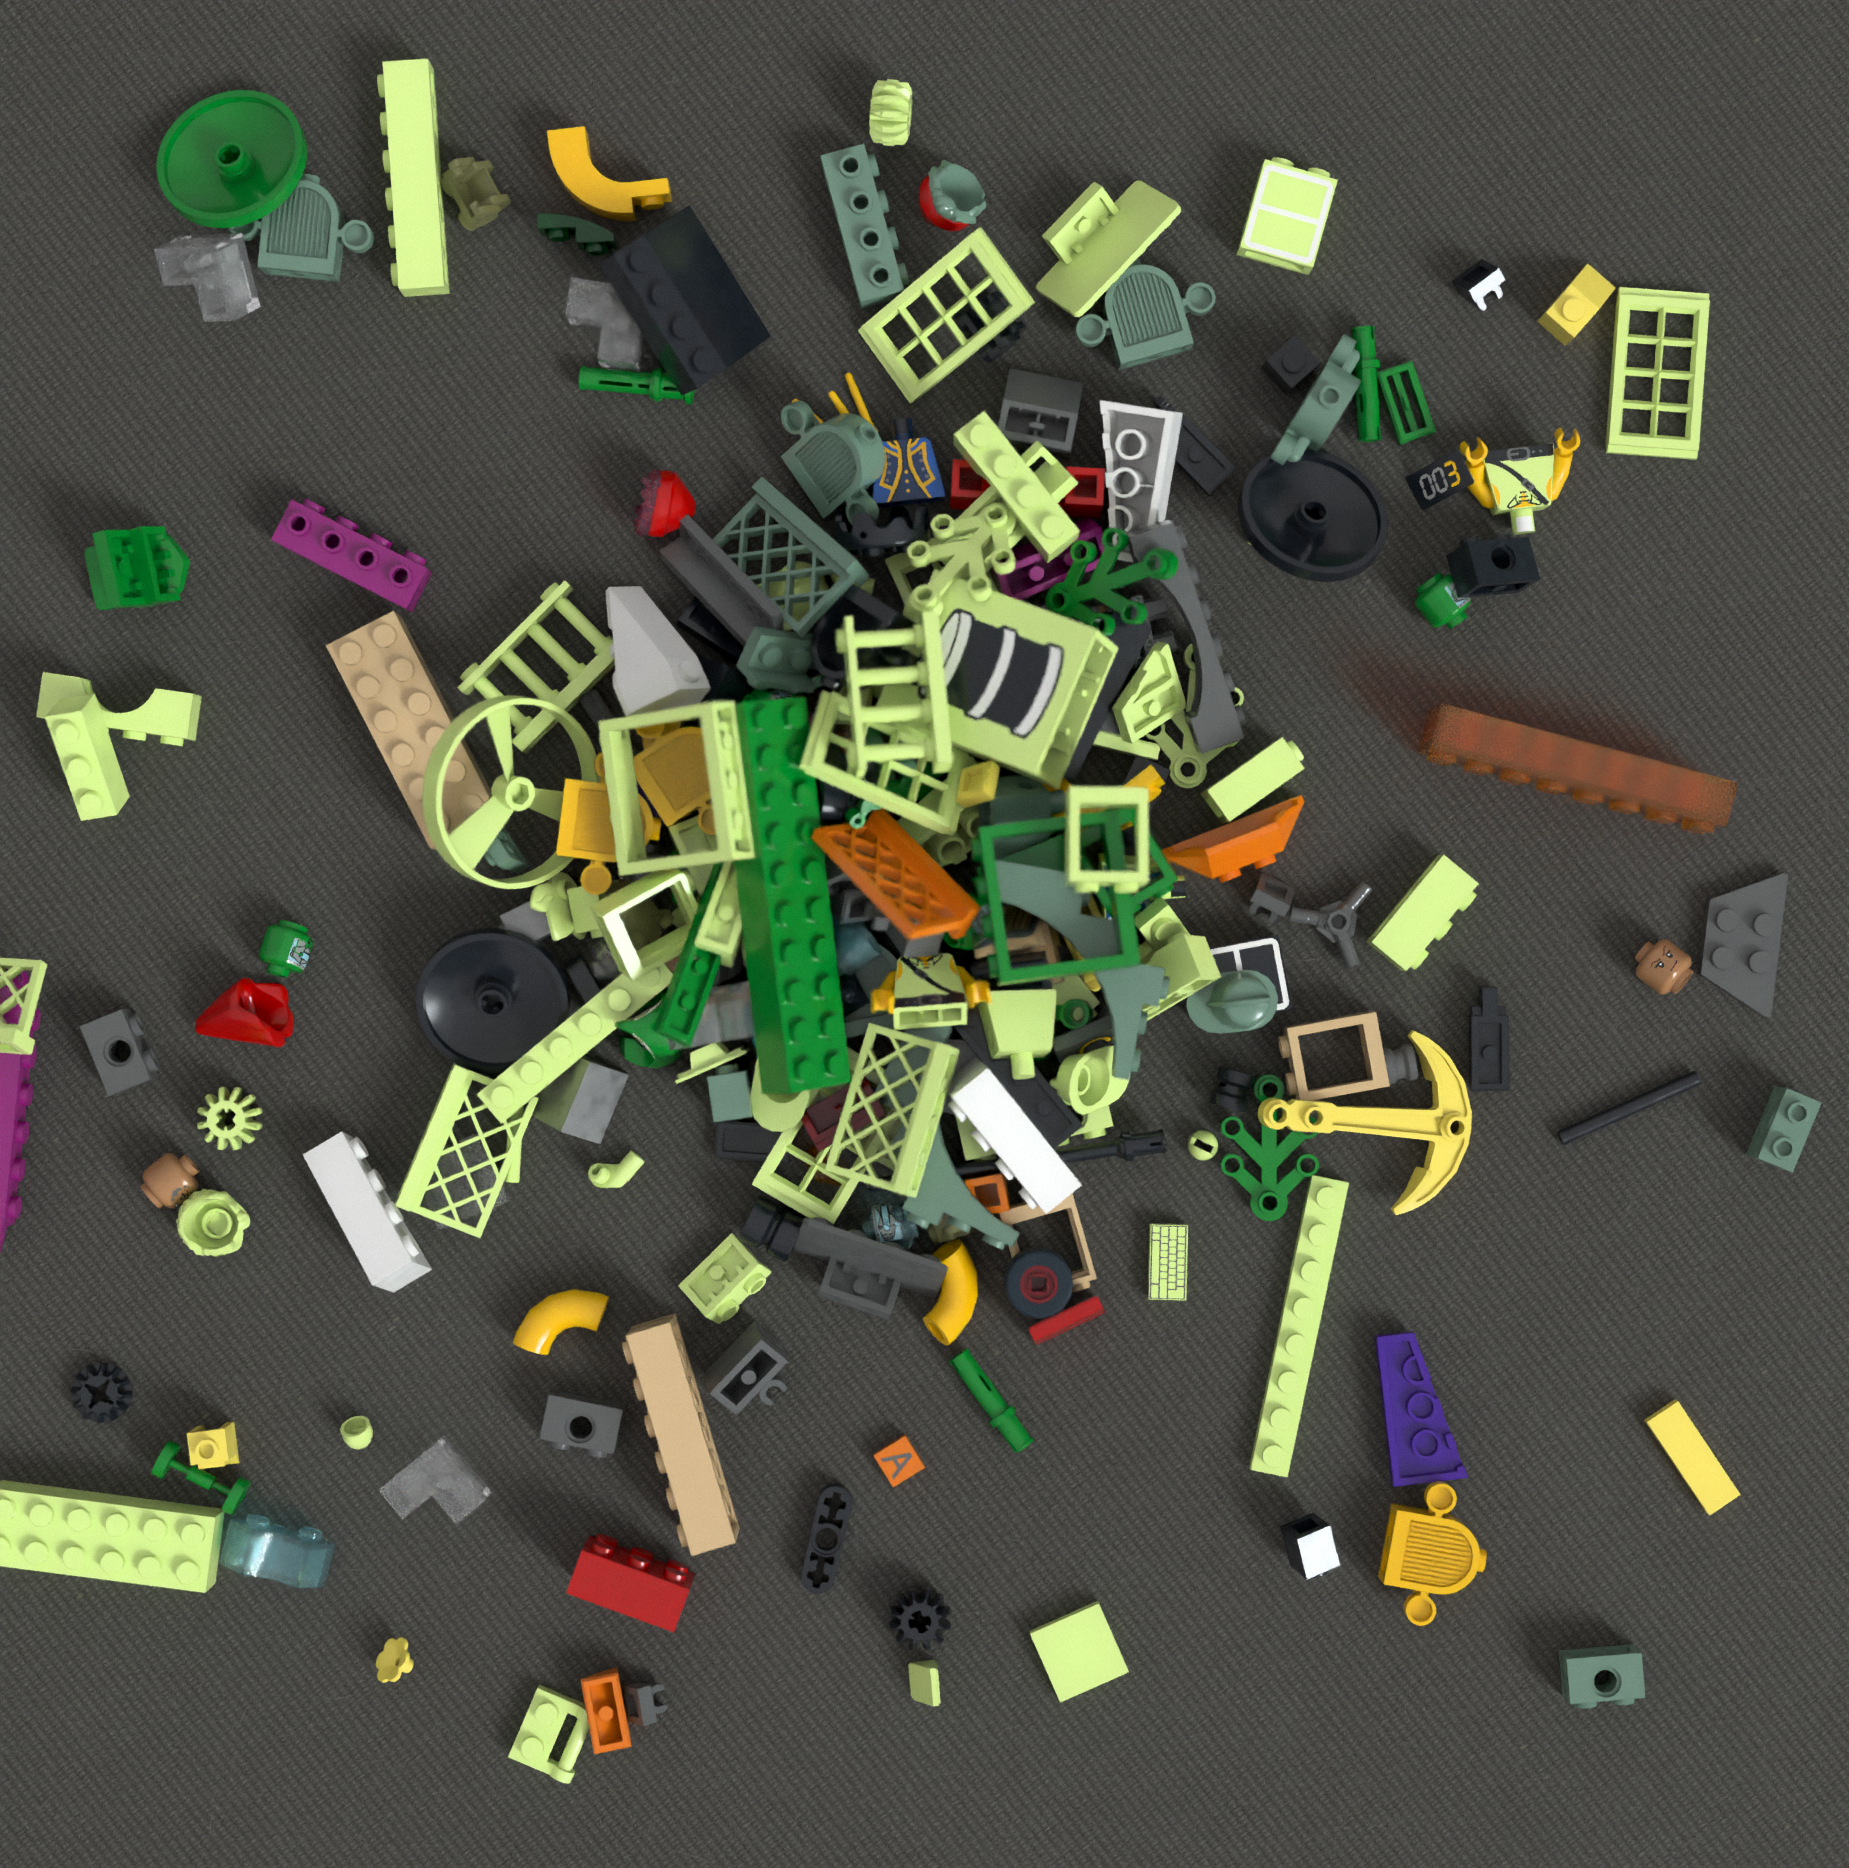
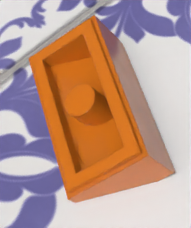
M618 1667L581 1678L594 1754L632 1747Z

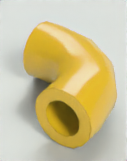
M959 1239L949 1241L932 1255L938 1258L942 1264H945L948 1270L941 1285L938 1302L923 1317L924 1324L930 1333L946 1346L950 1345L959 1336L971 1320L978 1298L977 1270L967 1248Z
M578 1289L551 1294L528 1311L516 1331L513 1344L533 1353L548 1355L556 1336L565 1329L582 1327L597 1332L606 1310L609 1296Z

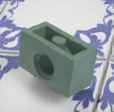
M740 1062L715 1067V1073L707 1077L713 1121L720 1122L752 1117L753 1112L750 1098L752 1084L749 1068L740 1069Z
M1774 1086L1746 1155L1778 1169L1793 1173L1821 1102L1788 1088Z
M1634 1644L1559 1650L1562 1695L1569 1704H1574V1707L1583 1709L1593 1708L1597 1706V1702L1611 1701L1614 1705H1630L1634 1703V1699L1645 1698L1642 1652ZM1602 1670H1609V1680L1603 1685H1595L1594 1678L1596 1674Z

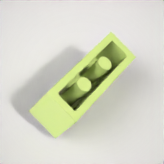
M93 693L59 699L45 718L80 820L84 821L117 815L130 796L96 695Z
M1437 855L1366 942L1399 970L1407 971L1410 967L1415 970L1428 956L1429 952L1425 948L1434 938L1439 941L1453 925L1449 919L1457 909L1463 912L1477 896L1473 890L1479 883L1448 857Z

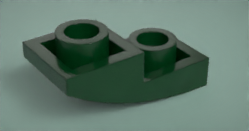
M537 213V228L542 237L547 236L548 241H569L570 236L576 235V243L579 249L586 250L587 255L593 256L608 254V249H617V240L614 233L602 226L577 217Z

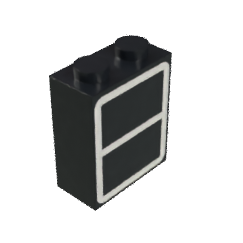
M1268 935L1209 947L1219 972L1258 971L1267 976L1275 986L1278 995L1276 1012L1292 1009L1279 935Z

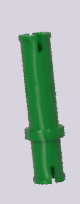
M1375 326L1351 328L1352 339L1357 341L1354 349L1360 354V359L1353 371L1354 376L1361 380L1355 392L1358 424L1357 439L1358 442L1363 443L1382 440L1377 369H1380V360L1376 359Z
M966 1348L949 1361L950 1365L953 1366L989 1416L990 1420L988 1423L991 1427H997L1015 1454L1030 1445L1034 1439L1014 1414L1016 1409L1012 1404L1008 1406L990 1378L972 1356L970 1350Z

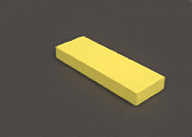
M1673 1400L1644 1420L1709 1516L1741 1495L1677 1400Z

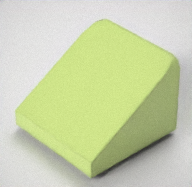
M935 1660L910 1662L908 1667L912 1699L930 1706H939L941 1701L938 1663Z

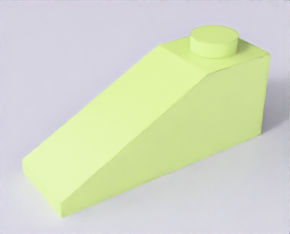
M1187 932L1179 933L1170 937L1167 940L1168 945L1154 953L1147 965L1165 968L1164 976L1170 977L1166 1000L1159 999L1158 1006L1143 1004L1142 1011L1148 1012L1147 1021L1221 978L1205 936L1188 935Z

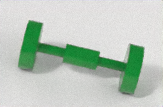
M169 1440L158 1456L151 1474L163 1479L171 1467L186 1474L187 1480L209 1491L213 1488L227 1495L228 1497L222 1507V1511L233 1516L243 1501L251 1481L240 1476L233 1488L230 1489L217 1482V1477L198 1469L194 1465L189 1468L176 1461L175 1459L181 1445Z

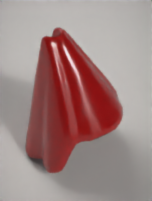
M242 978L236 981L196 1019L195 1031L200 1035L282 1047L285 1044V1038L291 1037L293 1033L294 1017L288 1006V991L282 984L255 983L250 978Z

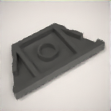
M1779 873L1762 881L1737 888L1734 891L1706 899L1697 974L1723 989L1725 993L1734 999L1741 1001L1756 1011L1761 1017L1771 1018L1789 875L1785 873Z

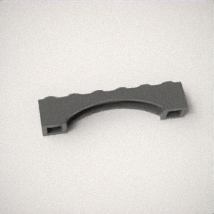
M1166 519L1127 533L1129 538L1128 548L1134 564L1143 561L1146 554L1154 548L1169 549L1178 558L1176 574L1168 580L1157 579V581L1165 588L1177 605L1188 629L1193 647L1196 670L1195 692L1191 711L1185 712L1184 716L1195 748L1203 754L1244 739L1242 727L1247 726L1245 716L1240 705L1234 706L1230 692L1235 691L1234 683L1228 669L1222 671L1218 657L1223 655V650L1216 633L1210 635L1206 622L1211 619L1210 610L1206 600L1198 598L1194 585L1199 584V577L1193 562H1186L1182 549L1188 546L1181 526L1175 527L1172 521ZM1158 557L1155 561V569H1157L1160 565V560Z

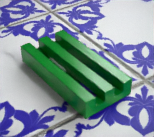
M1409 361L1377 372V384L1398 446L1420 439L1426 435L1434 434L1436 430L1413 362ZM1402 372L1406 373L1424 428L1419 430L1399 374ZM1390 376L1410 431L1405 434L1387 377Z

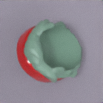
M942 160L938 168L935 166L931 167L928 175L920 184L918 202L921 216L927 224L939 229L959 231L970 224L974 225L976 217L987 206L984 200V190L975 175L961 165L950 163L946 160Z

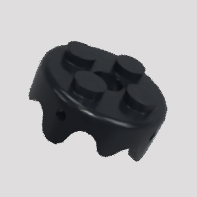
M903 506L894 507L890 512L889 520L882 524L874 522L871 514L867 512L858 513L854 518L853 528L847 519L845 511L836 513V542L844 549H848L851 555L877 556L885 555V552L894 551L907 553L911 543L915 541L929 542L931 537L930 521L926 507H918L916 509L914 523L911 520L909 511Z

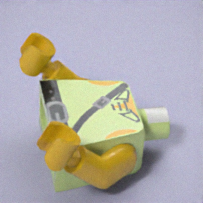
M1562 428L1556 429L1554 436L1558 447L1555 450L1553 443L1488 451L1487 446L1479 437H1477L1478 446L1472 452H1470L1469 446L1465 441L1460 444V450L1467 458L1465 463L1474 479V483L1468 486V489L1483 507L1490 509L1492 515L1510 514L1513 535L1535 532L1533 511L1549 507L1551 501L1558 498L1569 475L1573 451L1580 445V437L1575 428L1572 438L1568 441H1562Z
M948 953L937 954V956H919L918 958L900 957L897 960V970L889 972L880 987L871 992V1013H875L879 1009L888 1010L889 1014H893L894 1030L967 1024V1000L969 1008L975 1007V1003L980 1001L987 1002V1004L991 1003L989 983L980 980L975 981L963 967L955 965L953 956Z

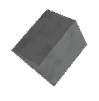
M583 1056L539 1093V1099L532 1116L562 1133L600 1144L629 1074Z

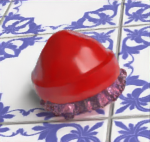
M655 469L647 477L641 479V483L645 484L646 488L641 489V496L644 502L635 507V513L639 516V518L633 520V525L636 527L634 531L637 535L663 537L664 534L679 529V520L683 519L687 514L691 518L694 516L696 509L695 501L685 484L678 477L677 472Z

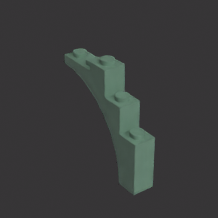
M995 860L1001 902L1017 906L1043 919L1066 937L1084 959L1118 955L1114 921L1080 914L1081 907L1088 908L1091 893L1075 892V886H1065V872ZM1140 964L1134 968L1093 973L1101 987L1110 1014L1113 1037L1111 1076L1114 1078L1130 1080L1131 1072H1138L1141 1050L1135 1049L1138 1034L1144 1035L1148 1012L1142 1011L1143 1004L1158 1006L1159 999L1166 1000L1170 977L1164 976L1165 968Z
M953 1027L906 1029L905 1033L947 1045ZM900 1041L899 1044L902 1048L903 1046L909 1043L905 1041ZM917 1046L904 1053L913 1071L926 1065L930 1049ZM900 1057L890 1061L885 1071L890 1085L908 1075ZM921 1074L920 1076L917 1077V1079H918V1081H919L920 1083H921V1079H922L923 1074ZM881 1080L875 1090L876 1092L885 1088ZM912 1080L893 1090L902 1108L915 1102L918 1093ZM889 1094L884 1095L880 1102L896 1110ZM912 1111L906 1114L908 1120H910ZM903 1122L891 1145L904 1139L907 1129ZM939 1122L917 1197L908 1196L902 1209L910 1212L907 1219L927 1229L930 1223L938 1226L946 1213L951 1216L948 1221L951 1225L967 1233L971 1226L985 1233L982 1240L1001 1250H1003L1005 1244L1014 1247L1020 1232L996 1218L970 1192L956 1172L948 1154ZM901 1148L895 1151L897 1157L899 1156Z

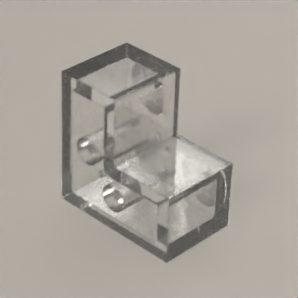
M242 233L179 236L154 249L163 286L195 285L204 322L234 321L261 307Z
M571 277L565 313L569 323L602 329L597 360L601 367L639 372L644 335L611 283Z
M749 982L712 987L691 1046H682L668 1039L670 1050L755 1036Z
M442 1435L386 1481L379 1489L380 1493L402 1519L429 1497L433 1496L455 1524H458L485 1502L492 1493L445 1435Z

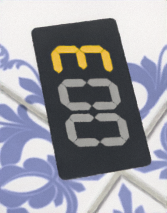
M1459 450L1445 455L1406 477V481L1421 510L1433 506L1474 483V479Z

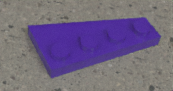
M1405 1331L1374 1335L1391 1484L1397 1487L1468 1478L1456 1449L1457 1446L1444 1417L1441 1403L1430 1380L1431 1377L1414 1332Z

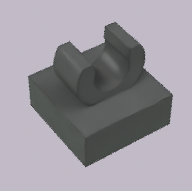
M1261 872L1254 885L1249 913L1254 915L1260 906L1270 910L1267 920L1270 924L1277 919L1278 915L1285 917L1291 906L1295 888Z
M637 1681L621 1685L628 1722L647 1726L657 1722L656 1714H661L668 1709L667 1704H654L653 1695L658 1691L664 1690L663 1685L657 1683L645 1684Z

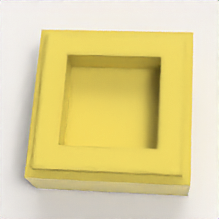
M990 760L963 768L956 802L966 808L994 800L1000 766Z

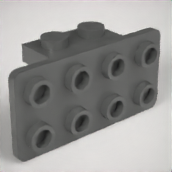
M819 1217L803 1219L799 1231L800 1235L794 1246V1249L800 1253L829 1262L817 1296L887 1320L891 1316L900 1287L929 1297H936L948 1270L945 1264H942L938 1258L932 1255L922 1254L919 1256L907 1252L904 1247L897 1243H881L869 1239V1236L864 1232L858 1230L846 1231L834 1227L830 1221Z

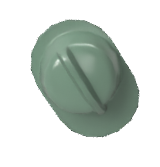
M1250 970L1220 972L1221 978L1187 997L1186 1007L1189 1017L1196 1026L1207 1032L1220 1034L1251 1031L1263 1027L1273 1018L1278 1003V995L1270 979L1258 971Z

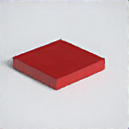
M1093 1296L1030 1326L1028 1330L1034 1342L1039 1345L1104 1314L1105 1311L1099 1298Z

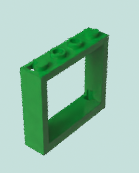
M1118 809L1079 814V828L1100 826L1106 871L1127 872ZM1066 816L979 827L976 831L977 838L971 839L973 861H980L982 876L976 877L977 894L979 900H986L988 914L981 916L984 939L991 938L993 954H987V964L990 978L996 977L998 986L1134 968L1141 964L1131 894L1115 893L1114 886H1109L1118 955L1011 969L992 840L1062 831L1066 828Z

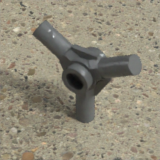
M1360 881L1344 902L1339 900L1321 907L1319 911L1291 907L1289 921L1316 926V929L1332 943H1337L1346 968L1358 965L1360 961L1351 936H1354L1357 913L1355 911L1372 892V889L1366 883Z

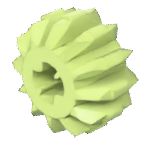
M887 79V81L878 80L874 85L869 112V134L874 143H882L884 146L904 145L910 135L913 102L909 83Z
M221 1087L218 1089V1097L213 1094L205 1096V1100L211 1108H198L197 1113L206 1116L207 1121L199 1122L197 1127L198 1129L209 1127L210 1132L206 1134L204 1140L208 1143L218 1137L217 1148L219 1150L226 1149L228 1143H230L233 1150L241 1149L242 1140L247 1143L255 1140L254 1135L249 1129L260 1130L262 1128L260 1122L252 1120L253 1116L262 1114V1108L250 1109L249 1106L254 1102L255 1096L251 1094L241 1100L243 1094L241 1087H235L231 1095L227 1087ZM234 1111L236 1115L233 1118V1122L235 1124L226 1126L224 1123L227 1119L225 1113Z

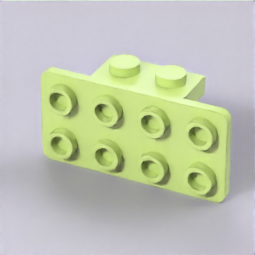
M1142 181L1134 182L1115 202L1112 201L1101 185L1093 182L1042 235V238L1059 261L1037 283L1036 289L1042 296L1074 317L1082 316L1119 279L1120 275L1144 253L1146 248L1162 231L1180 214L1181 207L1176 201Z

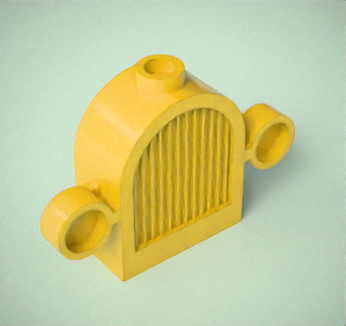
M666 723L635 728L642 738L652 740L654 743L633 757L636 780L668 828L674 826L698 810L699 827L706 834L715 836L716 829L702 728L683 727L672 731L668 735L664 732Z
M603 752L599 753L594 763L595 771L600 777V783L565 779L556 856L590 860V865L583 870L580 881L583 889L593 895L602 894L609 889L612 879L605 864L606 862H617L615 858L616 848L613 826L610 821L608 789L605 783ZM638 793L646 847L649 840L659 841L661 818L652 817L649 805Z
M1435 1481L1425 1489L1424 1500L1428 1510L1391 1503L1378 1574L1379 1579L1384 1585L1413 1590V1594L1409 1595L1404 1602V1612L1413 1624L1419 1626L1429 1624L1436 1615V1606L1428 1596L1429 1593L1440 1595L1455 1593L1466 1587L1473 1580L1477 1572H1483L1486 1565V1550L1479 1549L1476 1538L1459 1519L1447 1514L1455 1507L1457 1497L1453 1488L1443 1481Z

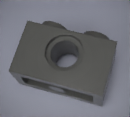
M131 1008L118 1010L80 1026L108 1097L118 1095L159 1078L156 1071L160 1068L158 1058L152 1048L147 1049L142 1036L146 1033L145 1026L139 1014H133ZM121 1040L127 1042L131 1049L130 1057L126 1061H122L116 1055V1046Z
M552 1389L548 1395L539 1439L548 1441L547 1446L551 1448L569 1450L571 1445L585 1448L584 1453L589 1456L606 1458L607 1453L614 1454L617 1449L626 1404ZM578 1416L588 1418L592 1424V1431L587 1434L578 1433L573 1427V1419Z

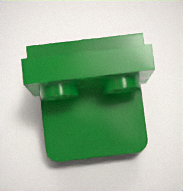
M140 526L130 530H102L92 533L95 546L88 547L84 555L95 606L98 610L151 607L181 600L180 593L184 589L190 560L177 542L170 535L166 534L165 526Z

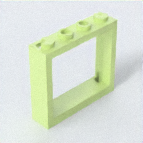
M734 701L709 702L598 721L600 745L602 747L605 767V783L608 789L610 821L613 826L616 848L615 858L618 863L619 876L755 857ZM701 718L718 850L647 860L629 729ZM735 840H737L738 851H736Z

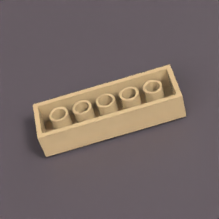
M392 611L326 645L430 849L437 850L430 838L424 819L422 803L423 781L429 758L436 743L455 719L402 616ZM464 737L451 756L442 786V815L447 835L453 832L492 797L491 789Z
M676 1313L633 1325L626 1334V1342H622V1347L628 1365L634 1363L637 1378L633 1379L637 1398L639 1401L645 1400L648 1408V1415H644L647 1432L650 1438L656 1436L659 1445L658 1451L655 1452V1458L660 1473H667L669 1479V1488H666L669 1506L672 1511L678 1509L680 1524L677 1525V1532L682 1547L689 1546L691 1556L734 1544L739 1533V1524Z

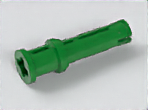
M583 365L580 367V390L650 395V399H653L655 402H661L663 398L684 400L685 404H693L695 390L681 395L663 368L652 369V372L649 373L594 368Z

